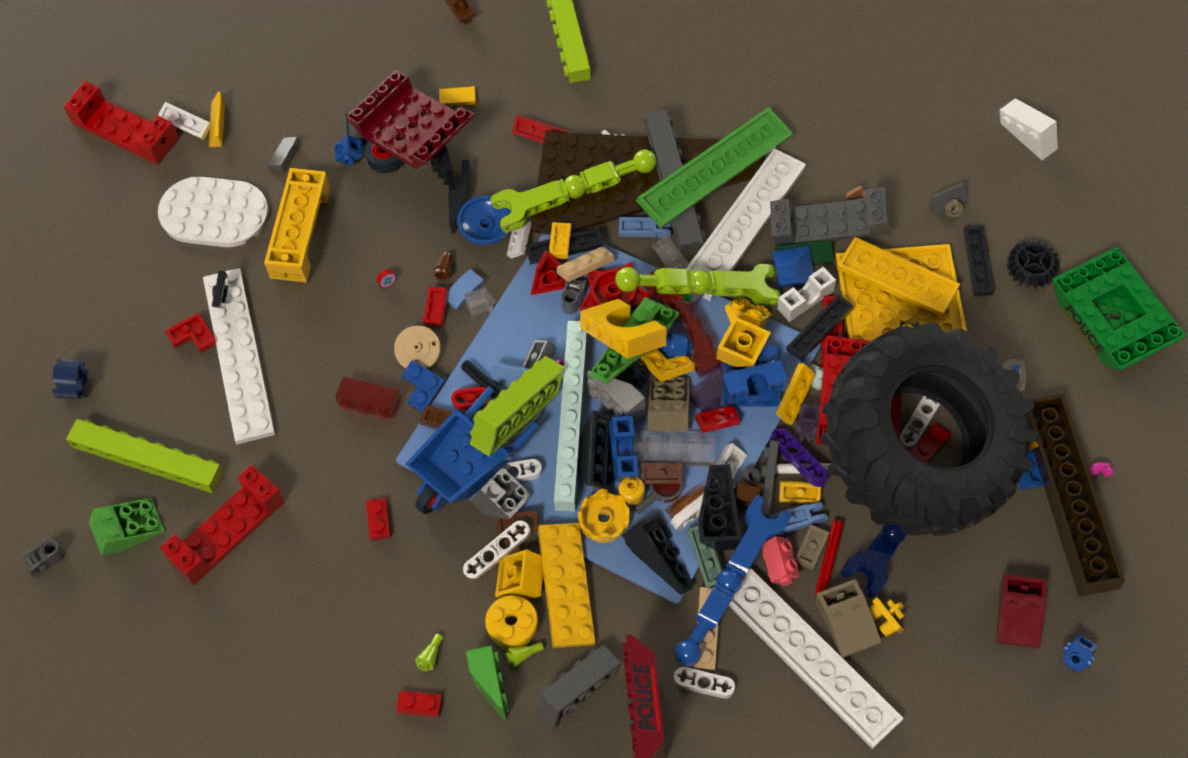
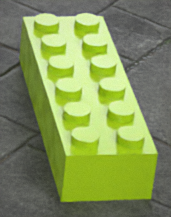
M547 356L543 357L540 361L537 360L531 369L525 370L518 380H514L509 388L502 390L494 401H489L482 411L479 410L475 414L474 427L470 433V445L490 457L558 396L565 367Z

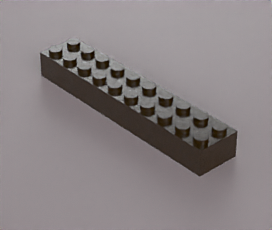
M1064 394L1030 399L1033 400L1034 409L1028 412L1030 429L1038 431V440L1036 441L1038 447L1032 450L1078 596L1120 590L1125 582V578Z

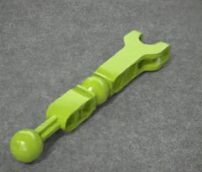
M647 149L640 150L635 154L633 160L615 166L612 161L605 162L580 172V176L570 175L564 182L560 179L559 181H553L521 193L512 189H506L492 195L490 202L495 209L508 208L512 210L509 215L501 219L500 227L503 232L515 231L525 225L529 216L569 201V197L572 199L580 198L584 195L585 191L586 194L614 186L621 181L620 176L636 170L641 173L651 172L657 163L656 156Z
M758 264L750 272L718 270L707 273L702 270L693 272V270L661 268L656 270L654 275L639 274L634 268L624 267L617 272L615 279L617 287L626 292L633 291L638 286H656L657 292L661 294H690L693 292L698 295L707 293V295L711 294L713 296L747 297L753 303L760 306H774L778 304V298L781 296L779 290L772 289L766 285L765 281H769L776 274L775 267L769 264Z

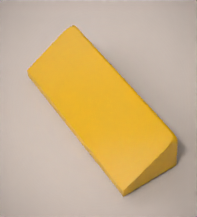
M217 92L211 103L210 123L212 126L209 133V147H222L225 101L221 92Z

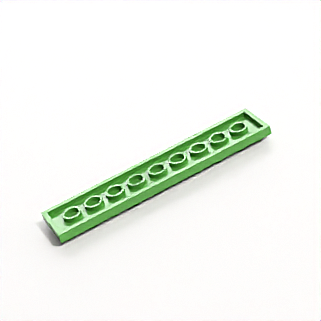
M768 107L647 190L636 201L661 229L788 140L793 133Z

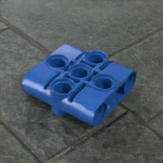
M764 346L755 365H762L771 360H781L780 348L777 346ZM723 362L724 373L729 370H741L747 367H733ZM760 383L748 385L749 393L755 392L756 395L748 394V399L728 403L724 390V404L727 406L775 407L779 406L782 401L781 391L767 394L765 387Z

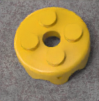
M599 489L595 494L583 500L578 511L580 528L593 541L599 543L613 542L619 539L629 526V507L620 495H613L606 489ZM602 514L610 517L607 522H600L598 518Z
M509 595L499 598L489 607L486 613L485 624L488 635L492 641L504 650L509 647L526 646L538 633L536 610L523 597ZM514 616L517 618V622L514 625L506 624V619Z

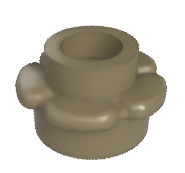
M952 199L946 203L945 213L949 217L960 216L963 212L962 203L958 202L957 199Z

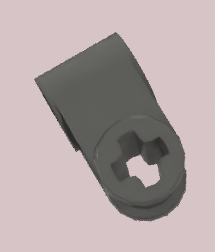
M574 279L570 282L566 281L561 296L562 309L565 313L573 314L578 311L587 290L588 280Z
M47 539L33 549L26 551L21 558L23 562L27 563L30 575L37 576L57 562H60L65 556V551L55 540Z

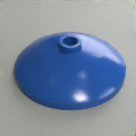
M490 195L472 198L458 212L457 226L459 232L466 240L477 245L497 243L509 234V232L501 230L500 221L503 217L509 215L512 210L508 208L495 209L491 205L490 199L492 196Z

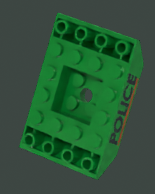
M1118 247L1052 279L1059 306L1103 365L1122 371L1187 337ZM1115 313L1120 319H1112L1110 314Z

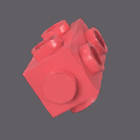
M775 536L763 544V558L766 562L771 583L787 586L793 583L792 580L800 577L789 538Z

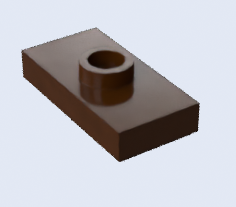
M426 405L420 419V425L437 430L453 412Z

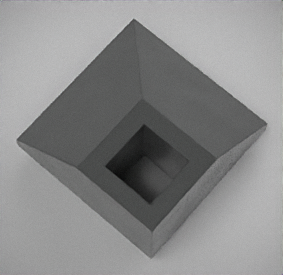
M502 467L470 501L484 515L509 520L530 498L531 494Z

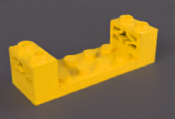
M296 168L289 169L264 262L270 279L307 283L311 269L307 253L320 203L328 202L331 191L326 172Z

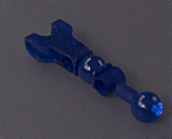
M882 525L881 533L873 540L866 552H859L848 558L840 570V574L844 578H848L856 571L863 572L868 581L864 593L870 598L876 596L888 581L886 565L899 544L905 540L906 534L901 533L898 525Z

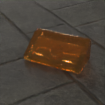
M694 486L665 508V512L673 518L704 493L705 488L703 486Z

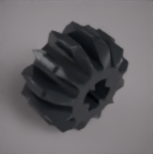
M636 360L614 379L642 389L643 383L647 382V369L644 368L643 362L638 363Z

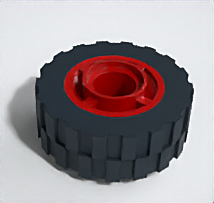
M367 141L364 153L372 170L374 169L375 172L385 174L392 173V171H396L399 167L403 166V161Z

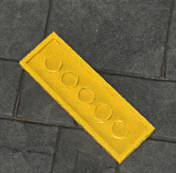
M856 237L852 240L837 266V270L941 317L944 316L960 286L955 281Z
M579 523L539 525L537 529L552 647L565 648L594 645L595 637Z

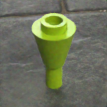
M436 634L431 644L415 658L417 667L420 670L428 671L434 669L438 647L443 639V636L440 634Z
M541 642L531 646L509 647L506 649L507 652L504 653L505 660L508 665H512L515 668L532 654L544 650Z

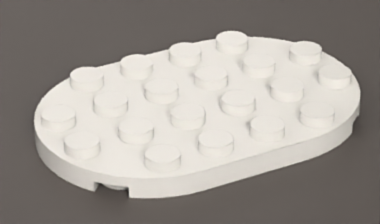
M190 177L177 182L165 192L158 206L159 221L170 237L181 242L219 247L243 245L246 243L245 241L253 236H258L264 229L269 215L266 199L262 192L254 185L243 181L209 177Z

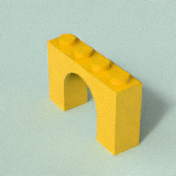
M620 299L580 311V329L627 359L666 346L667 328L656 321L635 327H620L625 325L630 318V305Z

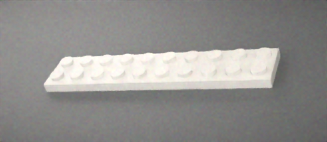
M773 149L686 269L693 270V272L702 270L707 273L718 270L733 271L771 218L770 201L783 200L806 169V164L779 150ZM707 293L703 296L708 301H711L714 297L711 294L707 295Z
M240 268L226 271L228 278H226L225 285H228V294L226 301L221 303V308L211 307L213 301L212 289L216 285L218 273L203 277L214 337L217 341L216 347L234 439L237 445L275 435Z
M752 569L747 572L743 579L742 588L734 594L728 606L873 750L904 718Z

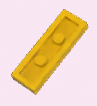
M798 363L776 412V415L788 425H793L816 375L802 363Z

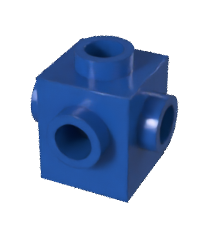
M349 135L342 138L334 145L335 161L349 166L354 164L363 156L362 140Z
M1078 634L1073 643L1068 641L1062 652L1065 653L1062 661L1065 662L1068 668L1081 673L1084 667L1089 669L1095 659L1092 654L1098 645Z

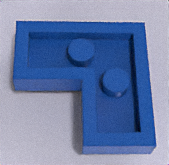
M411 360L401 375V378L416 386L407 404L422 413L426 405L430 406L445 383V379Z

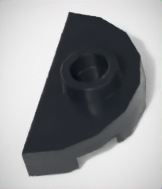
M219 270L216 285L212 289L213 301L211 307L221 308V303L226 301L228 294V285H225L226 278H228L226 271Z

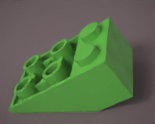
M152 498L95 508L92 510L89 519V525L101 556L124 551L165 532Z
M491 646L466 651L469 671L474 685L500 717L506 720L505 712H509L505 693H501L505 691L500 672L501 666L497 652L493 653Z

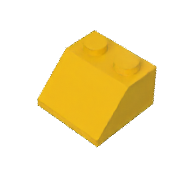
M734 317L718 346L716 359L733 367L754 366L771 332Z
M523 550L507 555L500 560L495 597L502 598L515 595L526 600L540 597L543 581L541 555L529 550Z

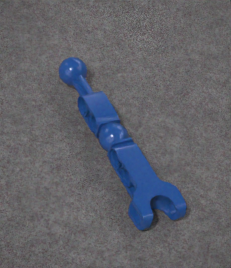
M759 494L755 496L745 513V522L748 530L726 568L718 574L717 583L695 619L698 621L697 626L688 640H683L676 645L675 657L681 665L693 666L698 663L701 658L700 644L708 630L715 629L734 594L742 588L743 579L765 541L775 536H780L792 516L790 512L784 510L776 519L766 518L761 511L765 500Z

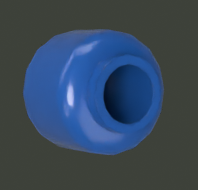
M670 332L666 336V346L662 347V351L670 358L686 356L688 352H691L692 342L689 341L688 336L684 333Z

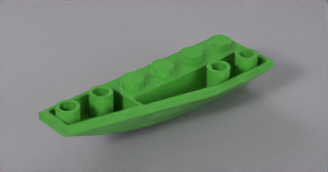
M645 297L624 327H635L656 321L667 328V333L680 312ZM608 347L589 373V376L608 384L645 353L627 359Z

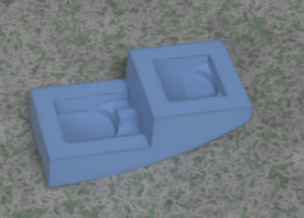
M471 269L468 270L449 289L447 303L458 310L469 301L470 295L484 284V279Z

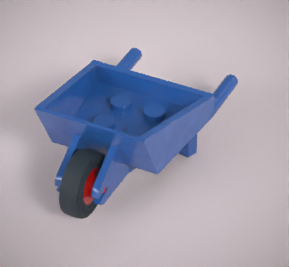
M488 386L467 410L465 415L456 409L405 463L407 467L424 480L417 492L416 508L421 513L428 514L433 510L439 511L447 501L453 503L470 499L512 459V455L521 448L538 426L532 422L513 444L504 449L500 447L490 457L471 446L470 433L474 427L472 423L474 416L495 392Z

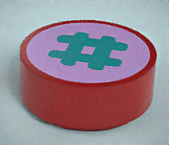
M386 269L378 274L376 281L380 287L387 288L395 282L396 275L392 270Z

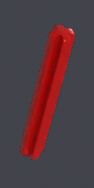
M834 520L832 522L815 595L828 589L843 529L842 521Z

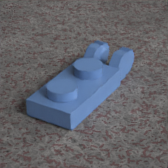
M619 217L618 237L657 236L659 238L671 237V230L656 229V226H659L651 217ZM671 222L663 228L671 227Z
M821 502L811 505L805 504L786 510L792 516L782 534L828 520L827 514L813 517L810 514L824 508ZM782 511L770 514L768 519L778 518Z

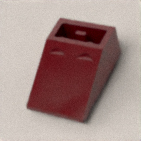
M1012 575L1003 576L999 588L997 643L1040 649L1046 605L1047 580Z

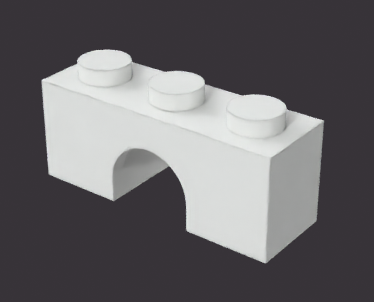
M822 267L808 277V281L802 289L797 291L793 287L778 298L777 309L791 322L821 301L824 296L834 292L836 279Z

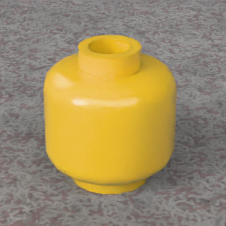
M638 477L623 479L619 484V495L627 505H638L645 497V485Z

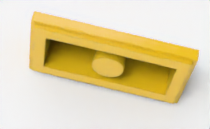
M780 480L779 502L820 503L821 487H815L807 481Z

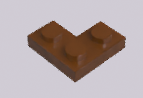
M537 510L515 513L509 520L497 518L498 536L516 521H525L530 525L531 533L538 532L539 516ZM518 526L517 528L519 531L515 535H513L511 532L509 533V535L514 538L515 542L518 540L517 538H515L517 534L525 533V526ZM503 538L500 541L502 549H507L510 546L509 538ZM521 544L517 546L513 551H511L508 555L520 552Z

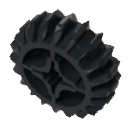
M1031 239L1028 243L1023 241L1021 245L1017 244L1014 249L1012 248L1007 258V269L1009 270V276H1013V281L1019 280V286L1026 284L1027 289L1030 285L1036 289L1039 285L1043 288L1046 284H1051L1052 279L1057 277L1060 269V259H1057V253H1053V247L1047 248V243L1042 245L1039 240L1033 243ZM1019 259L1022 261L1023 267H1021ZM1043 261L1046 263L1048 270L1044 267Z

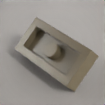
M810 525L795 558L797 564L814 570L830 532Z

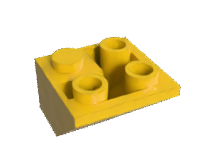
M743 297L736 298L725 306L730 323L734 317H737L764 329L772 313L767 311V308L760 305L755 306Z

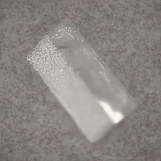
M635 429L634 456L637 455L638 467H641V462H682L683 469L690 468V466L709 469L710 465H715V431L702 433L701 430L669 432Z

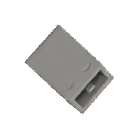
M590 370L587 372L588 392L592 398H597L601 402V406L606 412H611L614 417L632 416L633 425L646 415L645 397L632 384L613 379L608 384H605L590 377Z

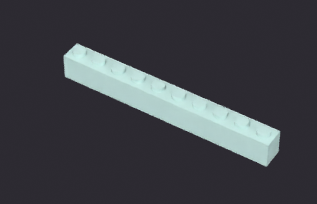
M568 321L565 370L563 375L554 492L555 511H576L579 444L588 333L580 329V321Z

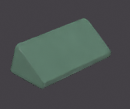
M697 525L687 529L705 586L709 588L715 586L718 574L725 568L719 550H714L700 543Z

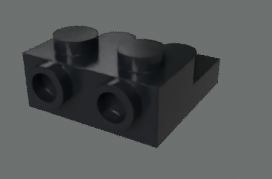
M445 145L430 161L433 173L437 172L438 179L442 178L444 186L448 185L449 192L455 191V179Z

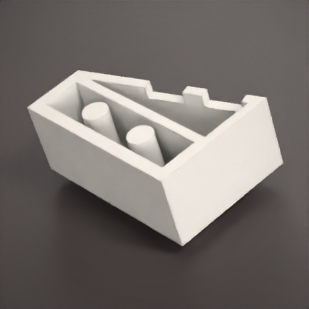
M1016 98L1000 109L1001 124L1041 160H1044L1058 149L1057 121Z

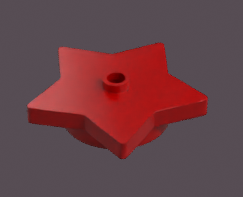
M628 263L618 269L594 270L587 273L590 291L579 309L582 311L620 299L630 305L631 311L637 308L645 297L652 300V296L639 286L630 292L622 291L617 287L615 282L617 272L624 267L633 268L632 263Z

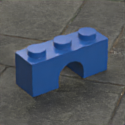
M771 360L762 365L747 366L745 369L729 370L724 373L722 384L728 403L748 399V385L751 383L762 384L767 394L787 390L788 380L781 360Z
M612 417L609 422L614 481L621 482L623 479L639 476L637 455L634 456L632 445L634 437L633 417Z

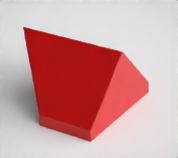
M548 251L543 253L536 267L530 295L565 288L566 280L557 274V267L562 264Z

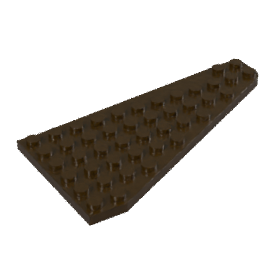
M546 130L537 187L553 181H559L560 179L564 182L570 175L580 176V172L605 162L612 161L617 166L631 161L638 151L644 149L651 151L648 137L562 133ZM677 138L676 145L677 148L681 149L682 153L681 163L687 164L720 140ZM765 156L718 189L751 180L764 163ZM656 166L649 173H641L637 170L620 176L621 181L614 186L586 194L585 191L584 195L580 198L572 199L569 197V201L532 215L530 232L551 235L552 222L571 223V233L617 220L619 217H627L645 211L636 200L640 195L660 182Z

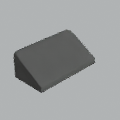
M297 137L283 138L267 167L284 173L300 146L299 139Z
M961 182L931 195L929 207L935 216L945 213V205L952 199H957L962 205L968 202L965 183Z
M534 340L522 368L531 369L537 360L540 361L545 356L552 359L556 347L550 340Z

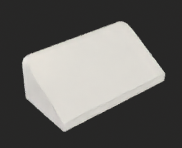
M730 443L725 445L714 465L730 464L733 480L747 454L735 444Z

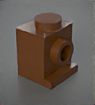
M745 481L733 484L736 504L748 508L757 494L760 495L762 485L751 486L749 482Z

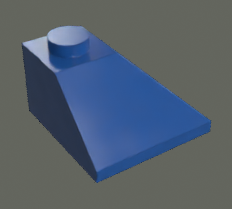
M809 246L771 252L773 266L776 271L777 289L806 285L808 277L814 273Z

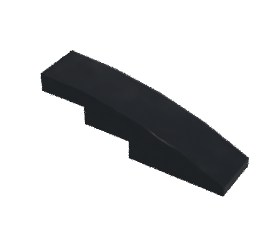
M462 160V176H455V192H448L451 234H454L458 228L457 216L459 210L468 201L471 179L469 160Z

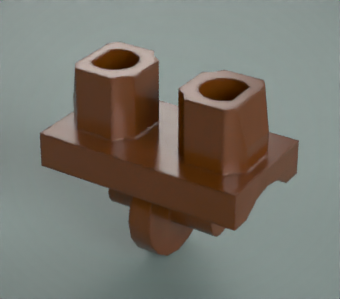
M445 0L462 25L470 23L472 17L476 16L475 11L467 0Z

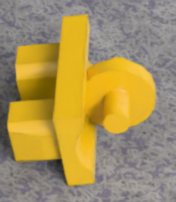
M878 597L873 600L874 605L869 608L873 621L875 622L884 615L887 621L879 627L886 637L895 632L901 633L904 629L895 619L894 615L900 620L904 617V614L901 612L904 604L902 602L895 604L891 599L887 602L891 608L888 610Z

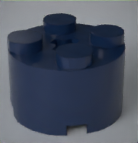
M57 359L58 362L54 364L52 382L57 387V389L53 388L54 397L66 399L85 398L86 387L83 386L84 381H88L89 370L85 369V361Z

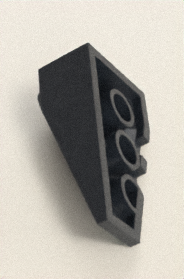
M730 464L709 466L697 522L700 543L714 550H736L742 540Z
M659 513L638 522L622 534L626 545L677 593L682 595L694 588L685 566L678 560L677 555L679 551L677 547L673 548L670 540L673 536Z

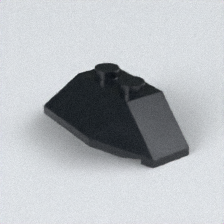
M593 410L580 435L578 474L587 486L607 490L615 483L609 422L612 417L611 415Z

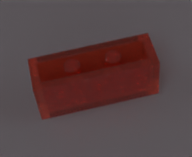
M346 377L342 378L335 396L338 406L342 409H354L362 414L367 415L370 413L377 415L382 419H394L401 401L399 390Z

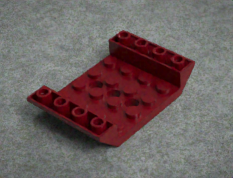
M395 70L346 116V119L364 139L414 169H418L438 153L475 115L461 106L456 111L412 87L409 77Z

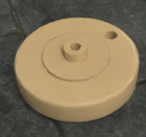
M411 326L398 335L394 344L395 357L405 369L413 360L429 370L435 366L440 358L441 343L431 329L425 326Z

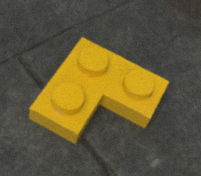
M658 349L645 353L640 359L660 382L695 370V364L687 356L667 359Z

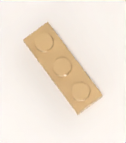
M603 246L558 266L557 274L567 282H570L613 262L614 254Z

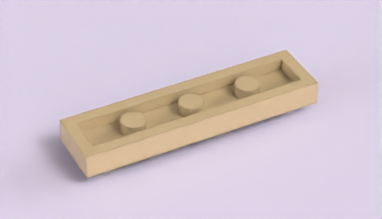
M700 587L698 613L713 588ZM718 624L714 630H708L701 642V658L694 665V669L715 672Z

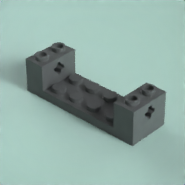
M885 187L865 189L866 198L799 207H792L789 199L770 201L772 238L776 246L891 234L889 202Z

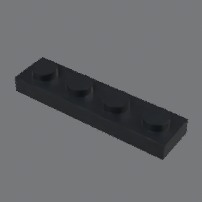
M964 227L963 233L973 296H993L994 290L984 227Z
M599 228L571 234L568 256L604 247ZM550 240L525 245L530 265L539 263L545 251L549 252Z
M838 295L786 347L787 351L802 362L854 310V306Z

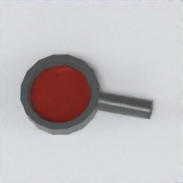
M683 478L682 484H649L651 494L634 507L635 511L640 514L655 500L663 503L677 500L683 492Z

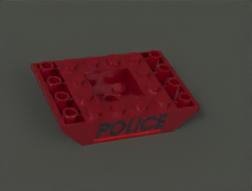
M627 634V642H622L626 691L628 698H632V704H628L630 720H634V725H630L633 758H664V732L655 653L631 634Z

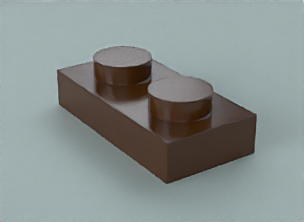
M641 462V480L644 484H682V462Z

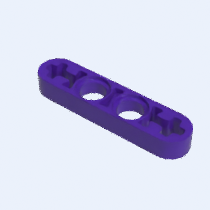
M784 428L773 430L771 440L779 442L778 451L811 485L815 487L824 486L828 476L826 469L788 430ZM796 448L798 452L790 453L788 452V449ZM808 461L811 465L802 466L800 462Z

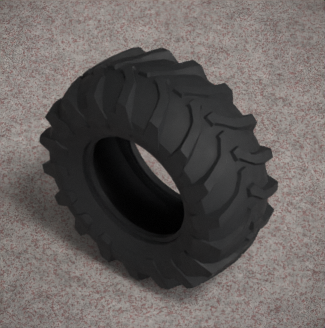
M929 322L913 328H909L907 325L901 326L879 336L856 352L840 371L841 374H838L834 380L829 402L824 403L822 412L827 416V431L821 434V444H827L831 452L833 462L828 466L830 475L842 478L848 487L845 497L851 504H860L868 507L871 520L878 525H898L901 533L906 535L930 533L933 536L947 535L969 528L987 517L989 518L998 509L1003 507L1007 499L1010 500L1018 488L1016 484L1020 481L1022 473L1029 472L1033 464L1027 458L1030 443L1038 440V431L1030 429L1028 412L1034 409L1033 400L1022 398L1016 386L1021 378L1017 370H1005L997 362L998 350L992 345L977 346L973 344L970 332L963 329L943 332L939 324ZM914 393L926 396L938 402L953 416L961 431L964 444L963 459L960 467L941 468L929 465L916 458L903 446L895 433L891 420V401L894 395Z

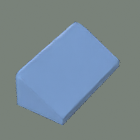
M492 362L491 380L496 385L510 387L514 380H518L523 372L529 369Z

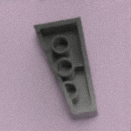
M604 645L599 649L594 648L588 653L586 659L577 661L572 666V670L568 673L563 672L557 677L555 683L551 686L549 684L540 691L536 714L553 731L558 727V720L562 716L568 718L573 713L572 711L578 702L583 704L589 699L593 693L592 689L598 691L618 672L621 662Z

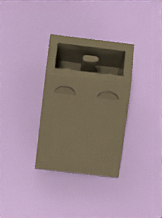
M678 376L660 382L656 377H650L648 431L688 432L689 378Z
M856 579L817 593L816 607L842 658L882 643L866 599Z

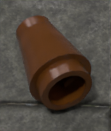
M448 252L442 253L433 268V276L437 280L445 281L451 276L453 256Z

